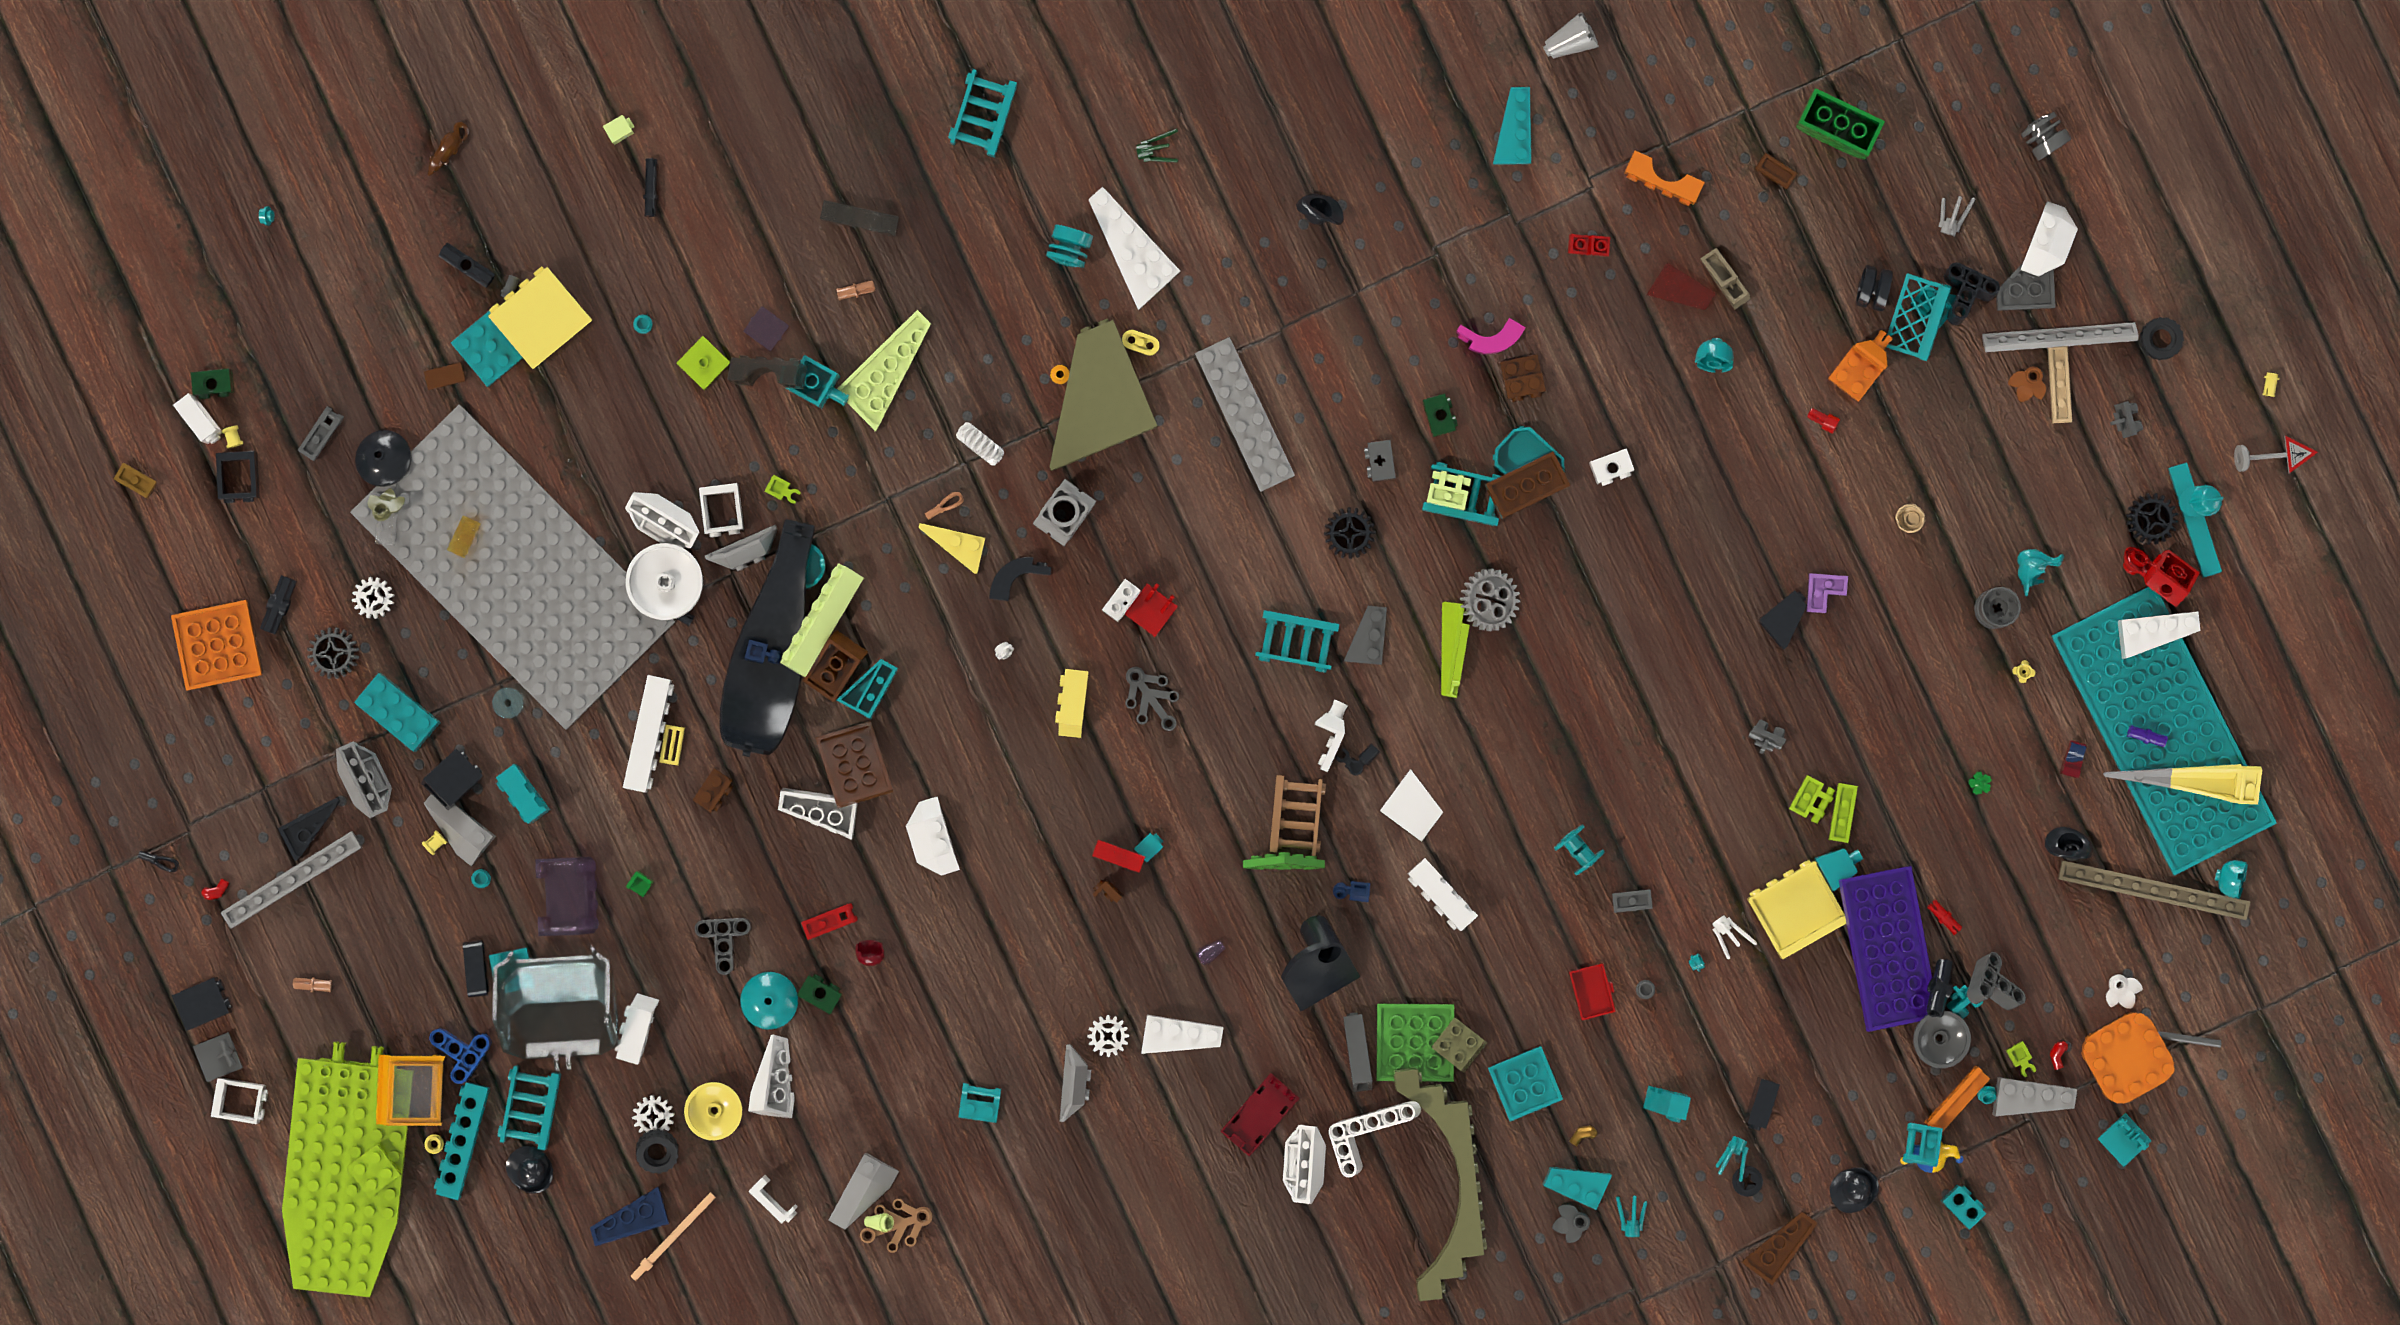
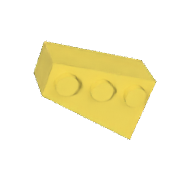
M1065 669V675H1061L1060 686L1063 687V693L1058 695V705H1061V709L1056 712L1055 720L1056 723H1059V736L1077 738L1082 736L1088 671Z

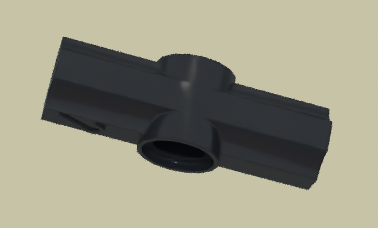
M448 242L443 246L438 257L485 288L492 283L496 275ZM467 260L471 261V268L463 270V263Z
M283 575L280 576L274 594L272 593L268 600L267 611L260 629L276 635L282 618L287 614L290 607V598L294 592L296 580Z
M1948 959L1937 960L1934 977L1930 980L1927 987L1930 995L1926 1012L1931 1017L1940 1018L1944 1015L1946 1001L1953 991V985L1950 982L1954 965Z

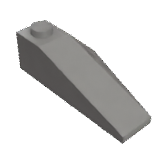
M432 794L424 802L425 807L455 853L470 866L476 862L496 837L456 804L447 810Z
M865 1153L831 1214L829 1221L846 1229L890 1189L899 1171Z

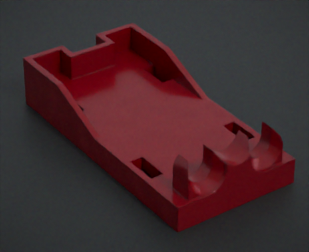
M1270 1073L1220 1132L1250 1157L1299 1100V1097ZM1263 1085L1265 1089L1260 1094H1258L1257 1091ZM1287 1106L1288 1109L1281 1114L1280 1111ZM1238 1114L1240 1117L1237 1119L1235 1123H1233L1232 1120ZM1262 1135V1139L1256 1143L1255 1140Z

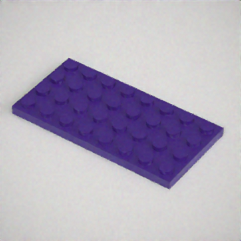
M1912 866L1840 879V891L1866 1032L1919 1022L1928 1014L1926 1009L1930 993L1927 991V987L1932 979Z

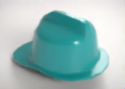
M2194 486L2186 488L2181 493L2179 506L2183 513L2190 517L2211 516L2220 510L2224 497L2213 486Z

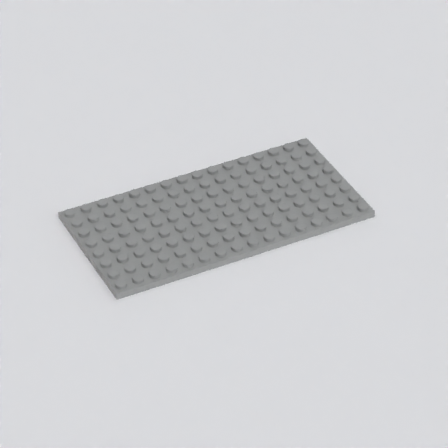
M459 404L411 451V465L406 475L399 482L391 486H376L350 513L567 730L675 621L652 619L642 614L632 604L626 590L627 572ZM392 488L396 498L404 497L405 503L398 512L392 513L387 520L377 521L373 517V511L369 509L367 504L369 496L375 495L380 497L387 489Z

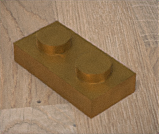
M122 463L114 477V480L147 499L157 484V481L125 463Z

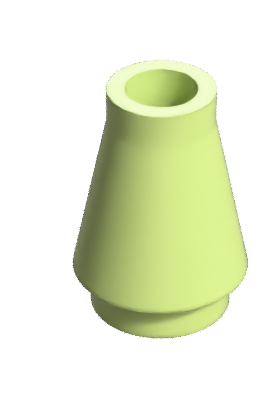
M883 1213L867 1216L864 1224L866 1227L887 1232L893 1228L894 1220L891 1215Z

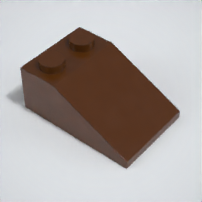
M836 630L802 681L832 702H835L864 660L868 651Z

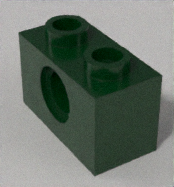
M229 368L191 372L193 396H198L199 399H210V395H218L219 398L229 397V393H234L233 373ZM215 379L217 386L211 390L208 384L211 380Z
M1441 394L1422 401L1433 438L1456 431L1455 427L1458 424L1455 415L1451 416L1450 408L1453 407L1450 397L1446 398L1445 394ZM1443 410L1446 413V418L1438 420L1435 416L1436 411Z
M817 974L813 976L808 975L797 996L826 1013L832 1014L843 993L839 992L841 988L832 983L830 986L823 983L824 979ZM817 988L825 989L826 996L824 998L816 996Z

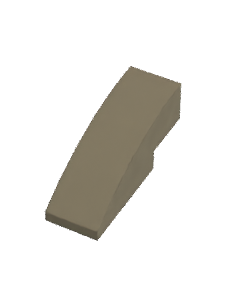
M1717 248L1700 258L1734 309L1750 300V294Z

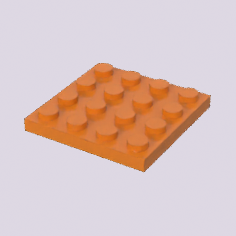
M248 600L171 615L186 691L263 675Z

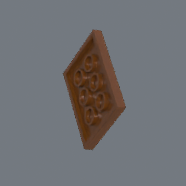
M871 721L815 738L838 809L893 792Z

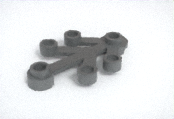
M1139 667L1130 668L1126 673V680L1130 684L1128 699L1125 701L1126 707L1129 709L1136 707L1137 701L1135 696L1137 687H1139L1142 691L1140 711L1136 717L1137 722L1141 725L1147 723V710L1150 703L1162 720V728L1166 731L1173 730L1177 724L1176 719L1173 716L1167 715L1156 698L1176 702L1179 699V694L1176 691L1167 692L1149 689L1145 682H1151L1164 687L1168 683L1166 676L1147 675ZM1133 673L1139 674L1138 680L1132 679ZM1161 677L1166 679V683L1163 685L1158 682ZM1171 693L1177 694L1176 700L1170 699ZM1128 700H1134L1135 704L1133 707L1127 705ZM1140 715H1144L1146 717L1145 722L1141 723L1138 720ZM1169 719L1173 722L1171 727L1165 725L1166 720Z

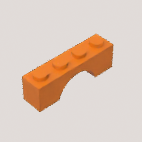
M1636 150L1633 152L1624 174H1627L1628 179L1634 182L1640 180L1645 183V187L1655 190V188L1662 190L1661 194L1669 198L1675 196L1679 198L1680 203L1687 206L1695 204L1705 183L1688 174L1675 182L1664 181L1654 172L1652 158Z

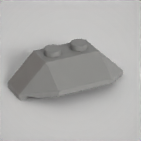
M773 525L707 554L705 558L732 570H743L748 567L747 563L754 561L756 564L765 560L764 556L768 555L778 528L776 525Z
M354 741L337 748V771L354 806L369 818L387 811L392 787L376 754Z
M1066 1044L1060 1122L1067 1120L1085 1104V1100H1089L1090 1089H1086V1082L1091 1079V1070H1088L1087 1063L1071 1044Z

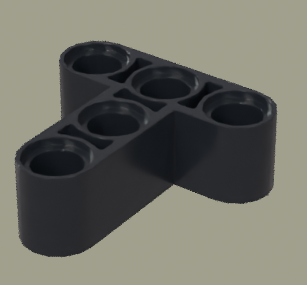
M1952 263L1943 276L1944 281L1948 285L1958 289L1947 315L1948 321L1952 325L1962 324L1968 316L1975 298L1986 302L1993 300L2000 290L1998 281L1963 264ZM1951 272H1955L1957 274V277L1952 275ZM1969 280L1974 281L1975 285L1971 284ZM1986 288L1991 289V290H1992V293H1991V292H1988V291L1986 290ZM1962 296H1966L1968 301L1964 300ZM1955 312H1959L1961 317L1957 316Z

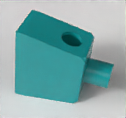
M1845 848L1814 858L1831 891H1835L1840 887V879L1854 876L1858 872L1854 864L1863 860L1858 849L1848 854Z

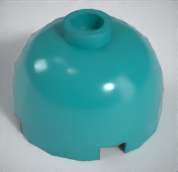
M1712 338L1699 346L1696 352L1695 363L1697 362L1698 368L1715 373V369H1722V372L1730 371L1733 368L1734 362L1733 350L1722 339Z
M2232 860L2226 862L2221 870L2217 869L2215 881H2218V887L2224 895L2240 899L2243 892L2242 886L2247 875V862Z

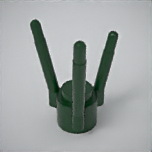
M1178 129L1168 131L1149 140L1141 141V144L1136 145L1138 159H1144V162L1177 163L1178 159L1150 157L1154 155L1153 150L1169 147V143L1152 146L1150 143L1177 133Z

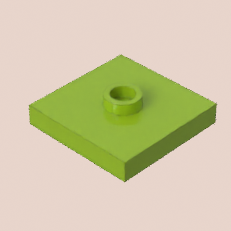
M702 336L676 364L705 390L731 362Z

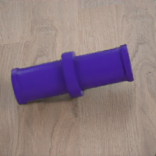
M2130 725L2127 731V737L2141 740L2144 744L2151 743L2164 748L2168 740L2166 735L2152 732L2151 729L2144 730Z

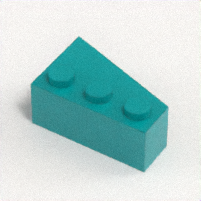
M1648 1086L1643 1108L1665 1115L1670 1121L1680 1123L1681 1119L1686 1120L1691 1097L1686 1094Z

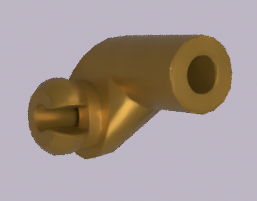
M1590 1125L1579 1127L1569 1142L1577 1147L1582 1138L1590 1137L1594 1139L1597 1136V1130Z

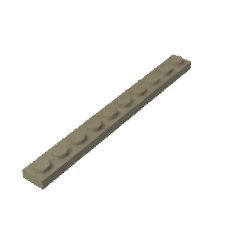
M2062 860L2058 874L2059 880L2247 920L2250 901Z

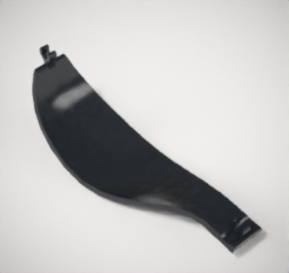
M788 519L784 520L774 562L743 625L728 665L720 705V734L724 744L742 750V756L750 757L751 753L763 755L773 753L783 740L792 718L802 675L781 664V661H779V664H773L768 662V658L765 657L763 664L745 660L744 658L749 640L768 644L766 652L770 653V650H777L783 656V653L791 645L793 636L801 628L802 621L805 618L807 564L815 531L814 525Z

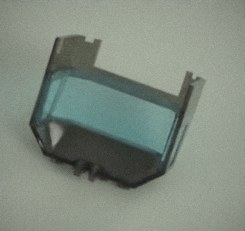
M591 945L592 955L516 960L513 950L507 954L508 957L493 968V1023L502 1051L522 1059L554 1058L555 1071H560L559 1057H566V1069L572 1070L571 1057L602 1055L617 1047L619 1011L610 961L600 955Z

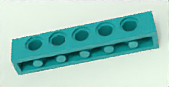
M469 1081L461 1086L459 1096H462L460 1104L457 1103L454 1115H457L455 1122L451 1123L449 1133L452 1134L451 1139L446 1142L444 1152H447L445 1160H441L439 1170L442 1171L441 1176L436 1179L434 1189L437 1190L436 1195L455 1200L461 1199L491 1087ZM468 1098H473L476 1101L474 1108L467 1106ZM464 1116L469 1117L471 1120L469 1127H465L462 1124ZM458 1135H463L466 1138L465 1145L462 1146L457 1143ZM453 1154H458L461 1157L459 1164L452 1162ZM449 1172L454 1173L456 1176L454 1183L447 1180Z

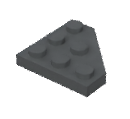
M2022 263L2002 284L1996 295L1997 311L2055 308L2054 269L2038 277L2022 271Z

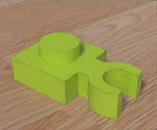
M775 475L772 476L764 491L781 501L786 496L792 504H796V501L791 499V495L793 493L801 494L797 489H788L790 483Z
M2023 1041L2005 1050L2014 1067L2021 1066L2020 1072L2023 1077H2027L2025 1073L2027 1067H2030L2032 1072H2036L2035 1066L2028 1062V1060L2032 1059V1056Z

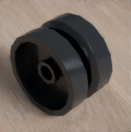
M1865 265L1858 284L1856 306L1866 308L1872 298V309L1883 312L1890 292L1893 271L1882 269L1877 277L1876 267Z

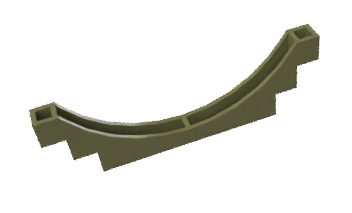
M1417 1068L1393 1070L1395 1090L1410 1100L1417 1102L1435 1120L1446 1136L1457 1167L1459 1203L1455 1223L1447 1243L1436 1260L1416 1279L1419 1301L1443 1299L1442 1293H1445V1284L1441 1282V1279L1463 1277V1272L1466 1271L1465 1260L1461 1258L1484 1255V1250H1487L1486 1238H1482V1231H1485L1484 1219H1480V1212L1483 1211L1482 1201L1478 1200V1193L1481 1192L1480 1182L1476 1181L1475 1175L1479 1173L1478 1163L1474 1162L1473 1156L1477 1154L1476 1144L1472 1143L1471 1138L1474 1135V1126L1470 1124L1469 1117L1472 1116V1107L1468 1105L1466 1100L1444 1103V1100H1447L1446 1088L1443 1089L1441 1084L1419 1086L1422 1083V1074L1418 1072Z

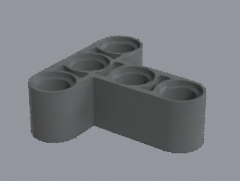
M747 918L707 919L696 923L695 933L699 937H714L715 963L718 973L727 975L734 970L733 936L748 934L751 931L752 924ZM740 921L746 922L748 926L745 932L738 930L737 925ZM721 922H725L728 925L726 933H722L718 929V925ZM702 923H706L709 926V931L706 934H702L699 931V926ZM722 941L729 944L727 952H722L719 948V944ZM724 960L730 963L728 971H723L720 968V964Z
M1991 952L1977 960L1967 996L1973 1004H1978L1990 998L2004 1009L2012 1010L2025 1003L2026 996L2019 987L1999 973L2002 960L1996 952Z

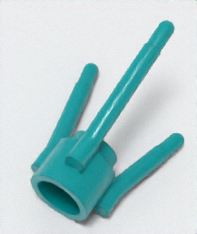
M1733 1136L1716 1164L1718 1168L1723 1162L1718 1172L1719 1175L1723 1173L1732 1154L1740 1156V1153H1742L1739 1181H1743L1746 1155L1749 1150L1746 1147L1747 1141Z
M1635 1195L1632 1202V1220H1627V1224L1625 1223L1620 1197H1616L1621 1220V1231H1625L1626 1237H1640V1231H1643L1647 1202L1644 1201L1638 1224V1220H1636L1637 1197Z

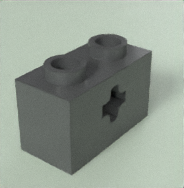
M1391 440L1367 443L1364 453L1365 459H1369L1370 466L1367 467L1368 478H1372V482L1395 479ZM1377 456L1385 460L1380 467L1378 463H1374V460H1377Z

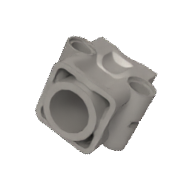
M1066 479L1055 490L1033 523V525L1046 534L1049 532L1051 534L1050 537L1063 546L1072 538L1096 503V500L1083 491L1080 493L1078 491L1079 488ZM1062 502H1068L1075 507L1074 518L1066 523H1061L1054 517L1055 507Z

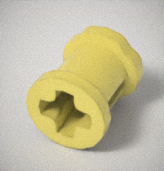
M238 425L221 430L227 440V449L243 445V441L240 440L237 431L239 429Z
M436 830L433 836L426 842H422V845L430 854L434 855L435 851L443 844H446L447 841Z

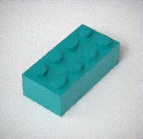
M378 673L354 702L413 752H417L441 723L382 673Z

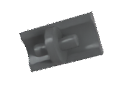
M2127 401L2114 405L2116 413H2113L2115 421H2111L2110 425H2116L2118 432L2121 431L2123 438L2137 435V432L2143 430L2142 422L2140 420L2134 421L2132 414L2138 413L2137 403H2129Z
M1759 720L1748 736L1756 740L1754 745L1761 747L1759 753L1763 754L1765 750L1772 752L1774 748L1780 750L1786 741L1784 738L1785 730L1775 727L1773 733L1766 731L1768 723Z

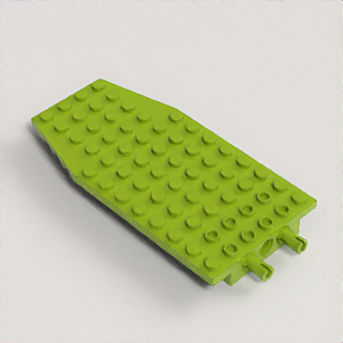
M333 1042L332 1059L298 1058L282 1206L293 1289L370 1297L398 1224L408 1126L376 1124L379 1055H383L384 1047L372 1046L371 1063L344 1060L346 1043ZM394 1066L392 1118H409L413 1070L397 1069V1066ZM379 1143L401 1175L369 1198L347 1169V1166Z

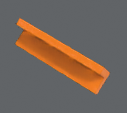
M1974 1066L1924 1123L1927 1126L1943 1128V1132L1990 1078L1978 1066Z

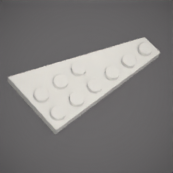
M1102 187L1089 199V203L1139 310L1179 274L1180 270Z

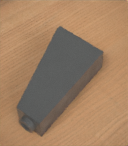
M1356 1012L1349 1013L1343 1017L1353 1092L1372 1090V1077L1363 1015H1358Z

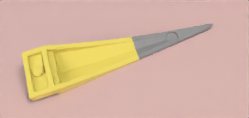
M2237 764L2104 772L2103 775L2109 778L2188 791L2237 804H2258L2262 768L2259 766H2242Z

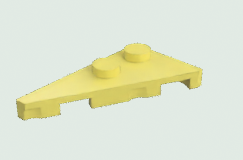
M919 524V529L974 574H978L985 538Z

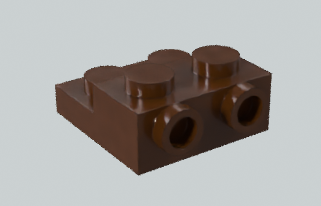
M1537 354L1499 362L1507 400L1512 399V402L1524 400V396L1531 395V398L1541 397L1542 393L1546 391Z

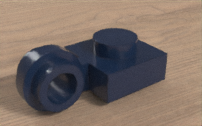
M749 640L744 659L763 664L764 658L767 657L768 662L779 664L782 656L781 652L777 650H770V653L766 652L768 644Z
M1351 881V887L1346 886L1344 883H1337L1333 887V894L1338 899H1343L1349 894V900L1369 902L1370 883Z

